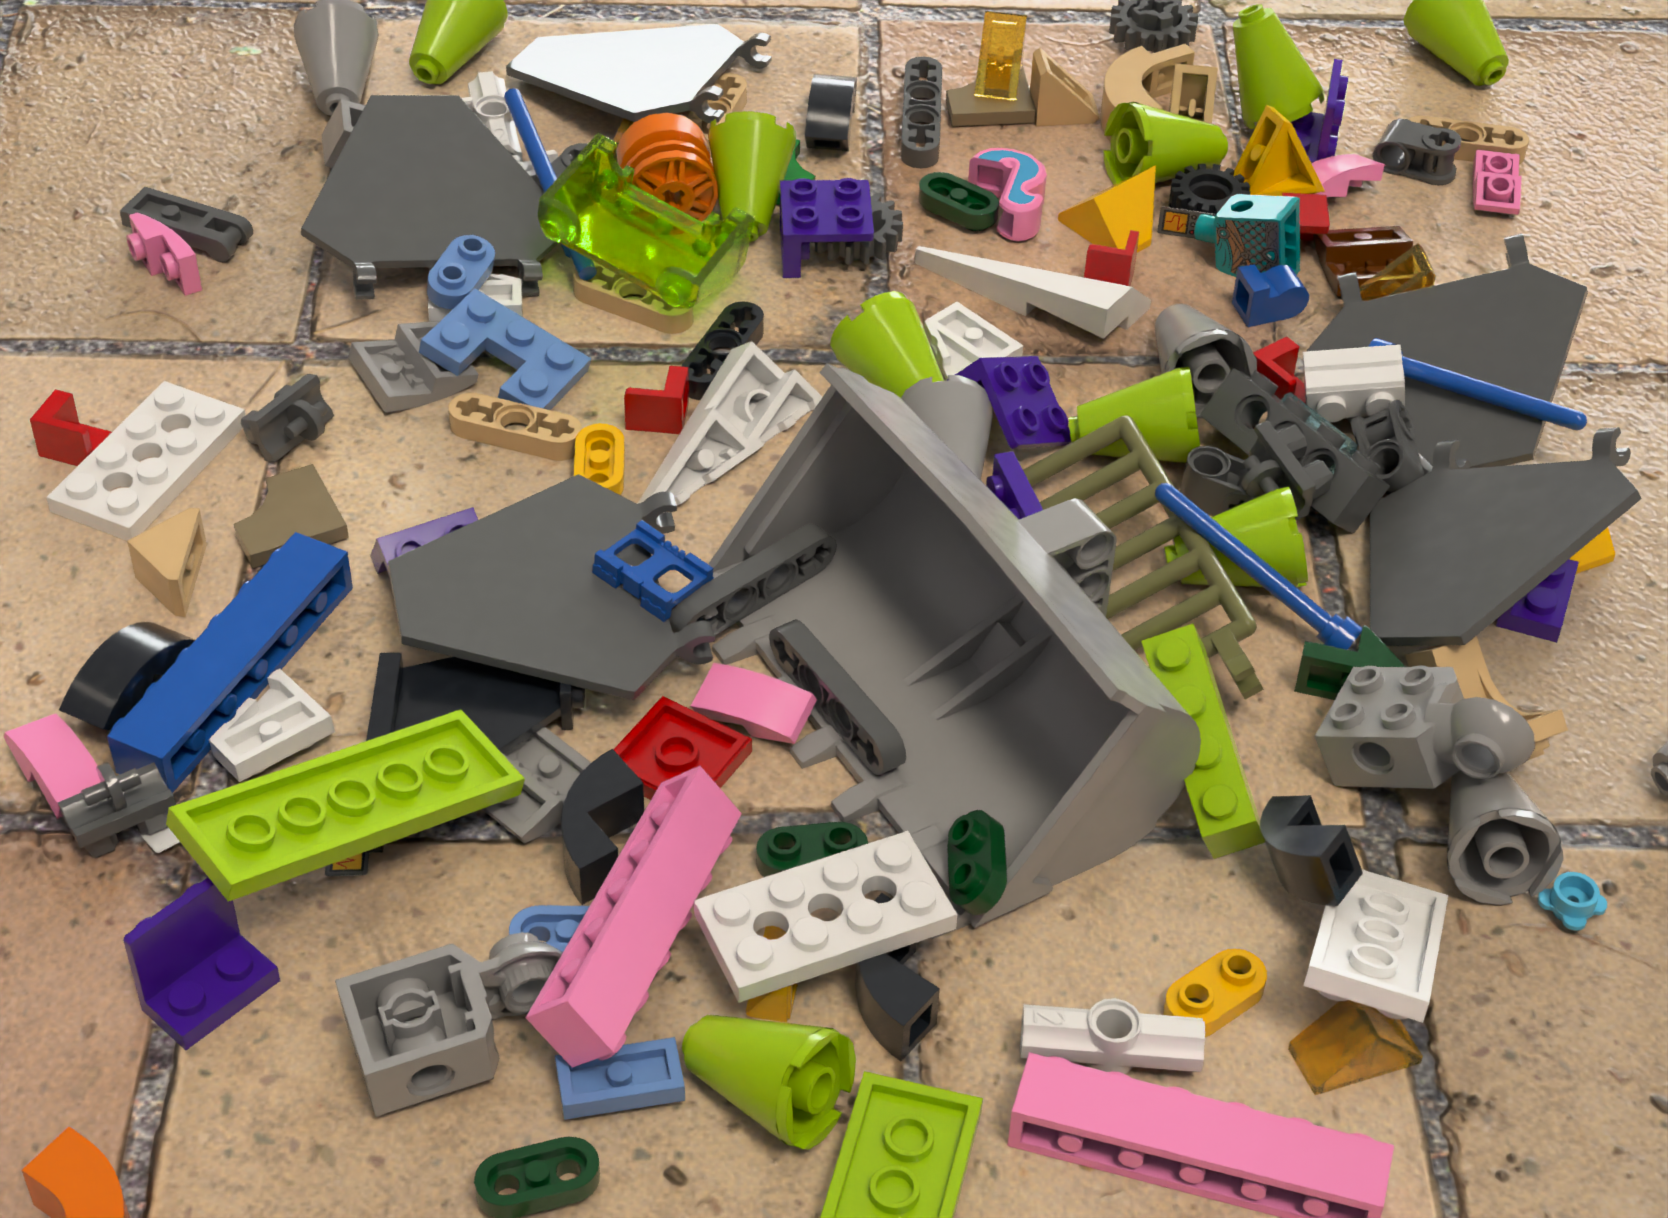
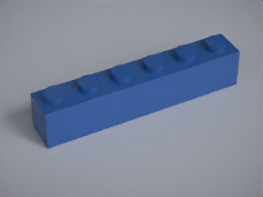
M297 532L281 548L276 549L262 569L251 580L242 585L238 595L227 607L210 620L207 628L191 646L180 652L176 662L157 682L152 683L147 688L143 698L131 711L114 724L107 739L116 773L122 774L136 768L137 770L155 763L164 783L173 793L211 750L209 739L224 723L229 722L235 717L236 710L248 698L256 699L269 684L267 679L269 675L278 669H282L353 589L348 552Z

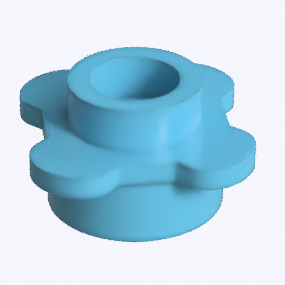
M1566 872L1559 875L1555 879L1552 889H1544L1537 898L1541 908L1553 911L1554 915L1562 921L1566 928L1575 931L1584 929L1587 923L1586 920L1593 915H1603L1607 908V901L1600 895L1599 887L1595 881L1587 875L1578 872Z

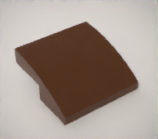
M1400 226L1329 230L1327 234H1314L1313 236L1319 262L1330 287L1337 297L1341 296L1338 276L1356 272L1361 295L1403 293L1425 288L1426 274L1412 259L1413 240Z

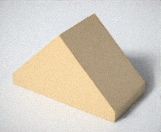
M1040 47L1034 51L1030 92L1036 110L1035 125L1093 124L1098 121L1100 116L1092 93Z
M1175 63L1169 112L1212 124L1218 67Z
M188 508L127 540L135 578L175 616L186 617L207 546L200 508Z

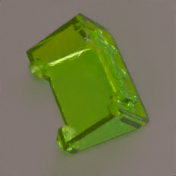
M597 133L540 197L537 215L544 235L550 240L567 246L660 297L673 307L691 308L733 279L745 263L755 217L735 207L726 219L719 220L720 215L712 211L702 223L632 184L634 168L626 165L622 169L613 156L617 149V143Z

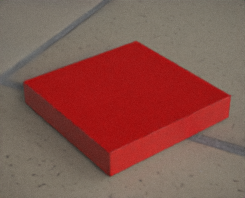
M662 696L613 750L640 778L644 785V797L651 800L662 782L698 766H701L718 787L721 788L751 754L752 738Z

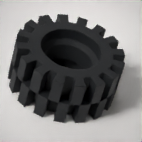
M1198 164L1197 170H1195L1192 166L1185 167L1184 173L1178 171L1175 174V179H1172L1168 207L1217 214L1231 196L1236 194L1250 195V185L1248 182L1244 183L1245 177L1241 174L1234 176V170L1231 168L1220 171L1221 165L1213 164L1212 169H1207L1206 164Z

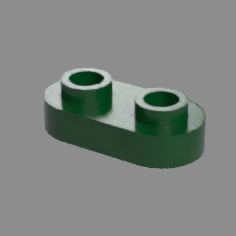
M945 172L927 174L919 182V203L930 212L949 219L971 231H981L996 223L999 200L992 192Z
M974 810L956 819L948 833L949 895L952 902L968 913L982 915L998 903L1006 888L1005 832L1003 825L982 810Z
M847 822L776 827L766 831L759 838L756 846V866L759 873L763 877H767L868 844V839L859 827Z
M570 1136L491 1155L479 1165L475 1173L474 1184L478 1205L487 1215L493 1218H518L581 1202L591 1196L598 1187L600 1181L599 1156L596 1149L589 1142ZM567 1173L578 1175L576 1178L565 1181L560 1179L562 1175ZM507 1188L517 1190V1192L513 1194H498L500 1191Z

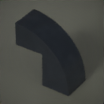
M813 75L805 128L807 148L849 151L852 113H855L857 77Z
M138 622L119 630L104 641L82 666L71 683L59 711L101 729L111 731L114 724L120 718L125 717L143 698L147 688L153 681L154 675H164L176 662L180 652L190 647L195 639L152 622Z
M613 749L599 756L580 773L568 791L563 805L561 830L565 874L575 897L581 905L595 898L618 858V848L609 838L637 824L644 813L643 782Z
M1311 795L1272 796L1262 812L1260 829L1279 881L1288 893L1303 901L1338 906L1363 874L1346 825H1322Z
M881 892L874 901L886 903L892 899ZM916 943L856 963L855 989L862 1018L876 1040L899 1061H902L937 1024L940 988L903 965L916 952Z

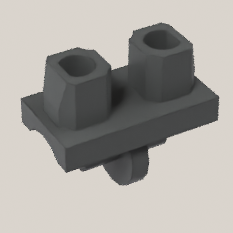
M306 374L292 386L285 385L277 391L270 403L259 411L252 410L241 419L240 424L248 442L259 446L264 460L275 463L304 439L313 441L320 437L325 431L324 424L334 417V414L321 395L318 376Z
M1268 420L1255 425L1254 432L1258 438L1249 451V457L1243 462V465L1248 470V473L1241 482L1243 490L1250 497H1256L1275 489L1289 487L1298 514L1295 520L1309 515L1312 500L1329 491L1333 479L1332 472L1320 460L1305 466L1299 463L1297 459L1305 456L1307 443L1305 436L1297 425L1275 430Z
M108 762L98 765L96 770L100 783L83 789L81 793L58 802L61 814L79 848L85 847L90 855L95 858L115 850L119 843L116 833L136 825L140 834L148 835L167 828L168 808L176 805L174 796L164 783L155 763L137 770L136 768L117 776Z

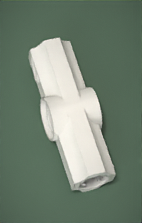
M493 71L480 72L473 81L468 83L469 97H472L473 112L511 155H518L521 158V162H523L515 123L504 99V94L507 91L504 79L495 76Z
M1116 998L1099 1001L1091 1009L1023 1004L1020 1036L1021 1058L1027 1059L1029 1052L1046 1057L1057 1056L1070 1062L1085 1063L1089 1068L1124 1074L1128 1073L1132 1067L1192 1072L1202 1071L1205 1045V1021H1203V1018L1139 1013L1127 1001Z

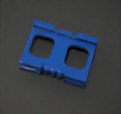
M643 520L636 524L635 530L605 551L601 549L597 551L594 556L592 569L594 575L616 589L623 584V589L638 599L641 597L640 606L663 622L671 617V610L674 606L714 579L713 567L701 561L691 552L686 555L684 550L679 551L678 546H672L670 541H665L664 534ZM631 544H638L650 552L652 556L638 566H630L618 558L616 554ZM676 570L692 582L680 591L671 593L654 581L666 572Z

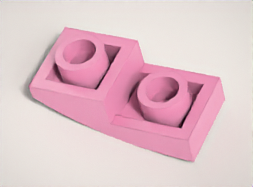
M1476 150L1473 160L1474 210L1519 214L1522 176H1519V154Z
M1356 154L1331 156L1315 161L1311 164L1325 192L1312 194L1327 195V199L1328 197H1346L1348 186L1362 187L1363 181H1381L1385 164Z
M140 213L129 215L132 234L127 235L126 238L133 259L135 261L142 260L151 276L164 272L168 281L175 279L185 296L202 291L196 254L177 233L161 222Z
M713 663L691 707L694 711L712 720L743 725L751 737L795 744L817 699L812 693L782 680L743 668Z
M56 713L4 733V739L27 781L36 780L57 819L63 817L58 802L81 793L83 789L100 783L96 770L98 765L72 729Z

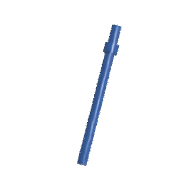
M515 88L509 89L505 92L504 99L561 232L559 236L560 244L565 255L572 258L579 277L582 280H590L597 273L589 254L590 242L584 229L577 226L521 92Z

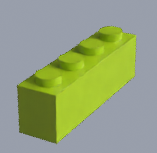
M1194 623L1142 640L1149 668L1194 719L1200 731L1201 745L1198 760L1195 763L1196 766L1193 773L1185 778L1184 781L1202 839L1213 859L1265 843L1260 829V818L1211 665Z

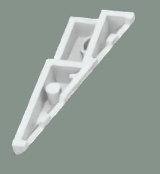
M918 246L915 251V264L1019 314L1026 316L1035 307H1038L1103 339L1117 326L1127 330L1150 309L1151 300L1130 286Z
M752 341L731 349L638 503L644 502L655 493L671 492L674 495L676 505L682 504L697 490L722 476L763 447L764 443L780 432L787 430L797 423L796 421L814 410L822 396L795 369L784 373Z

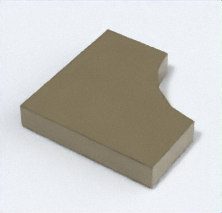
M1022 63L981 65V74L974 82L962 88L946 91V105L953 127L1035 123L1036 110Z
M313 464L266 478L268 493L263 505L251 516L234 523L236 538L252 568L265 565L271 554L276 549L281 548L295 532L326 544L349 538L347 524Z

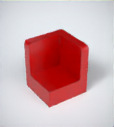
M1282 192V196L1300 198V240L1314 241V234H1327L1329 232L1330 221L1327 195Z
M1130 230L1125 250L1095 244L1089 245L1084 278L1131 286L1135 270L1139 231Z
M1286 336L1253 352L1257 360V371L1278 386L1274 395L1283 402L1289 396L1306 408L1304 383L1294 375L1300 346Z
M669 366L664 390L627 388L624 395L625 430L680 435L685 425L689 406V368Z
M57 389L52 392L30 418L38 455L78 466L112 433L108 430L79 423L73 394Z

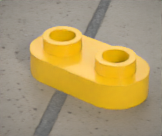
M603 423L584 427L578 432L575 439L574 476L580 474L621 495L624 490L625 442L623 433L617 427Z
M1242 949L1223 950L1175 981L1168 988L1163 1015L1203 1018V1021H1205V1037L1210 1036L1261 1000L1267 980L1266 967L1256 955ZM1189 998H1197L1201 1000L1202 1003L1192 1002L1189 1000Z

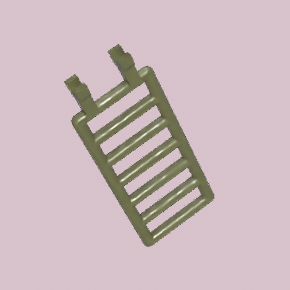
M1126 415L1118 417L1023 469L1031 487L1122 438L1130 451L1129 454L1040 502L1043 510L1075 498L1084 501L1141 470L1149 483L1148 486L1096 514L1109 529L1159 503L1155 497V490L1158 485L1162 483H1169L1173 487L1174 485L1135 421ZM1161 503L1169 518L1116 546L1113 571L1179 535L1189 552L1110 594L1106 618L1109 619L1192 573L1201 570L1210 587L1121 635L1135 651L1143 647L1142 640L1172 631L1221 605L1231 623L1201 638L1208 658L1216 654L1220 655L1244 699H1247L1264 690L1251 662L1238 643L1255 633L1257 629L1256 621L1207 540Z

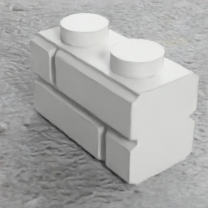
M1400 344L1303 352L1306 408L1312 413L1307 421L1337 422L1344 418L1370 417L1388 409L1389 403L1396 399L1400 400L1405 406V379Z

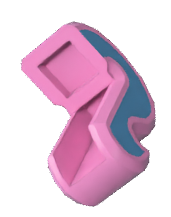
M990 148L976 153L970 159L968 182L990 191L997 198H1000L999 206L1003 209V213L998 223L997 231L1006 239L1015 242L1033 238L1041 226L1047 177L1045 166L1031 154L1014 149Z

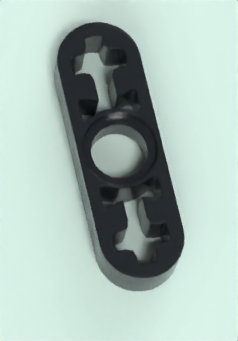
M741 301L725 307L683 362L681 367L689 368V398L695 400L702 399L729 354L716 353L712 351L713 349L720 347L733 349L750 341L757 345L764 334V313L758 305ZM735 327L739 328V332L735 331Z

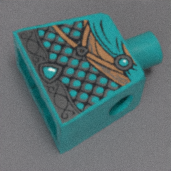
M1236 194L1229 198L1216 216L1201 214L1198 217L1194 230L1195 239L1215 244L1216 267L1220 272L1236 277L1238 267L1255 264L1260 273L1266 272L1278 265H1287L1297 275L1300 271V198Z

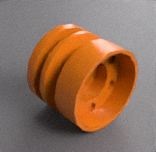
M672 113L652 114L634 122L622 134L616 149L618 167L623 183L627 209L637 223L652 231L662 233L680 232L700 224L713 211L718 199L717 180L713 164L711 163L706 137L696 123L682 115Z

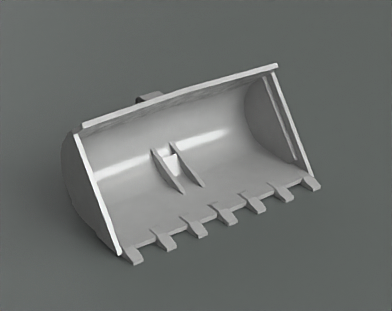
M826 363L820 374L831 384L708 565L714 568L713 577L716 578L810 523L818 525L836 540L837 548L835 555L821 572L738 621L736 624L739 626V629L729 633L713 644L712 651L724 665L760 654L777 676V679L797 686L776 661L770 646L769 634L772 629L795 619L805 624L897 729L906 749V761L904 764L881 775L874 774L815 706L808 719L817 730L791 746L790 754L802 769L838 756L859 783L850 787L831 801V807L841 821L848 822L881 810L898 833L909 831L940 886L948 894V899L957 913L955 930L970 924L975 928L1049 894L1053 890L1052 886L1116 857L1149 834L1155 828L1157 820L1167 811L1186 785L1184 779L1194 771L1200 752V731L1194 719L1106 618L1116 549V536L1083 500L1076 498L1067 500L1019 520L899 396L869 383L863 376L845 368H837ZM974 810H982L1003 825L1005 832L1006 888L998 903L982 915L968 913L952 902L949 895L948 833L956 819ZM949 931V932H946V933H943V934H940V935L931 937V939H934V938H937V937H939V936L945 935V934L950 933V932H952V931Z

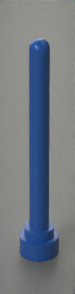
M1374 338L1368 347L1396 344ZM1401 351L1404 377L1572 430H1581L1587 424V417L1583 412L1404 357Z
M1162 483L1157 486L1155 497L1160 503L1319 632L1316 637L1324 643L1323 645L1347 650L1361 634L1362 627L1349 616L1343 619L1336 613L1332 617L1171 484Z

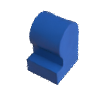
M1255 264L1237 268L1232 304L1247 327L1292 318L1301 313L1307 306L1309 293L1290 266L1278 265L1262 273L1259 272Z

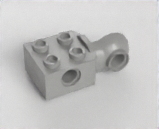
M1422 665L1414 667H1353L1315 735L1334 786L1435 789L1460 770L1473 778L1490 779L1499 773L1510 772L1530 759L1535 749V738L1531 727L1526 719L1512 707L1493 699L1481 697L1464 699L1453 667H1427Z
M521 932L504 937L494 944L487 961L479 962L452 943L336 979L335 983L345 1022L375 1117L493 1079L500 1058L494 1042L492 1020L503 1016L528 1014L563 952L547 943L540 942L537 936L531 933Z

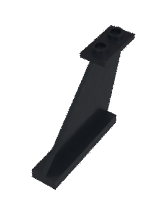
M380 653L366 741L462 710L496 748L505 754L559 716H561L562 730H573L575 708H584L585 689L457 657L444 658L403 668L402 653ZM384 845L366 852L383 853Z

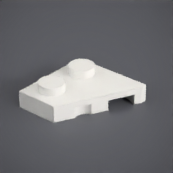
M281 669L269 675L267 679L270 689L258 701L248 698L236 710L235 717L229 722L224 723L209 739L213 756L239 782L263 772L273 764L300 750L307 749L317 741L335 733L331 715Z

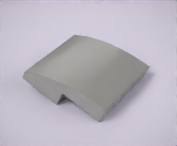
M440 321L398 324L394 340L351 342L348 358L385 413L416 408L447 398L477 382L479 374L472 364L459 376H456L419 353L421 339Z
M543 727L503 754L525 778L521 795L482 809L523 843L546 834L561 823L562 810L567 793L580 773L591 763L546 727Z

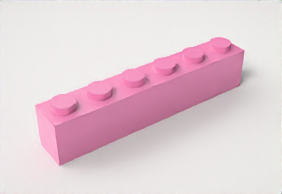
M701 766L668 779L659 785L525 1017L572 1068L595 1059L606 1060L617 1053L624 1045L627 1038L625 1031L634 1014L648 1000L649 992L647 990L656 973L668 962L671 956L669 949L678 932L687 925L692 917L690 909L694 904V900L710 883L713 866L719 855L732 842L731 833L742 813Z
M1030 1052L1013 1105L1007 1144L1009 1147L1281 1218H1380L1384 1208L1394 1145L1376 1141L1364 1134H1349L1313 1125L1302 1118H1286L1254 1110L1242 1103H1227L1195 1095L1180 1087H1164L1133 1079L1121 1072H1105L1071 1063L1061 1057H1046Z

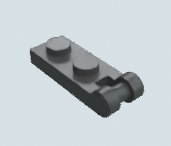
M144 187L120 210L123 226L131 228L129 215L134 213L143 214L172 229L189 246L207 251L218 262L228 261L236 252V245L244 244L253 235L251 223L240 215L148 187Z

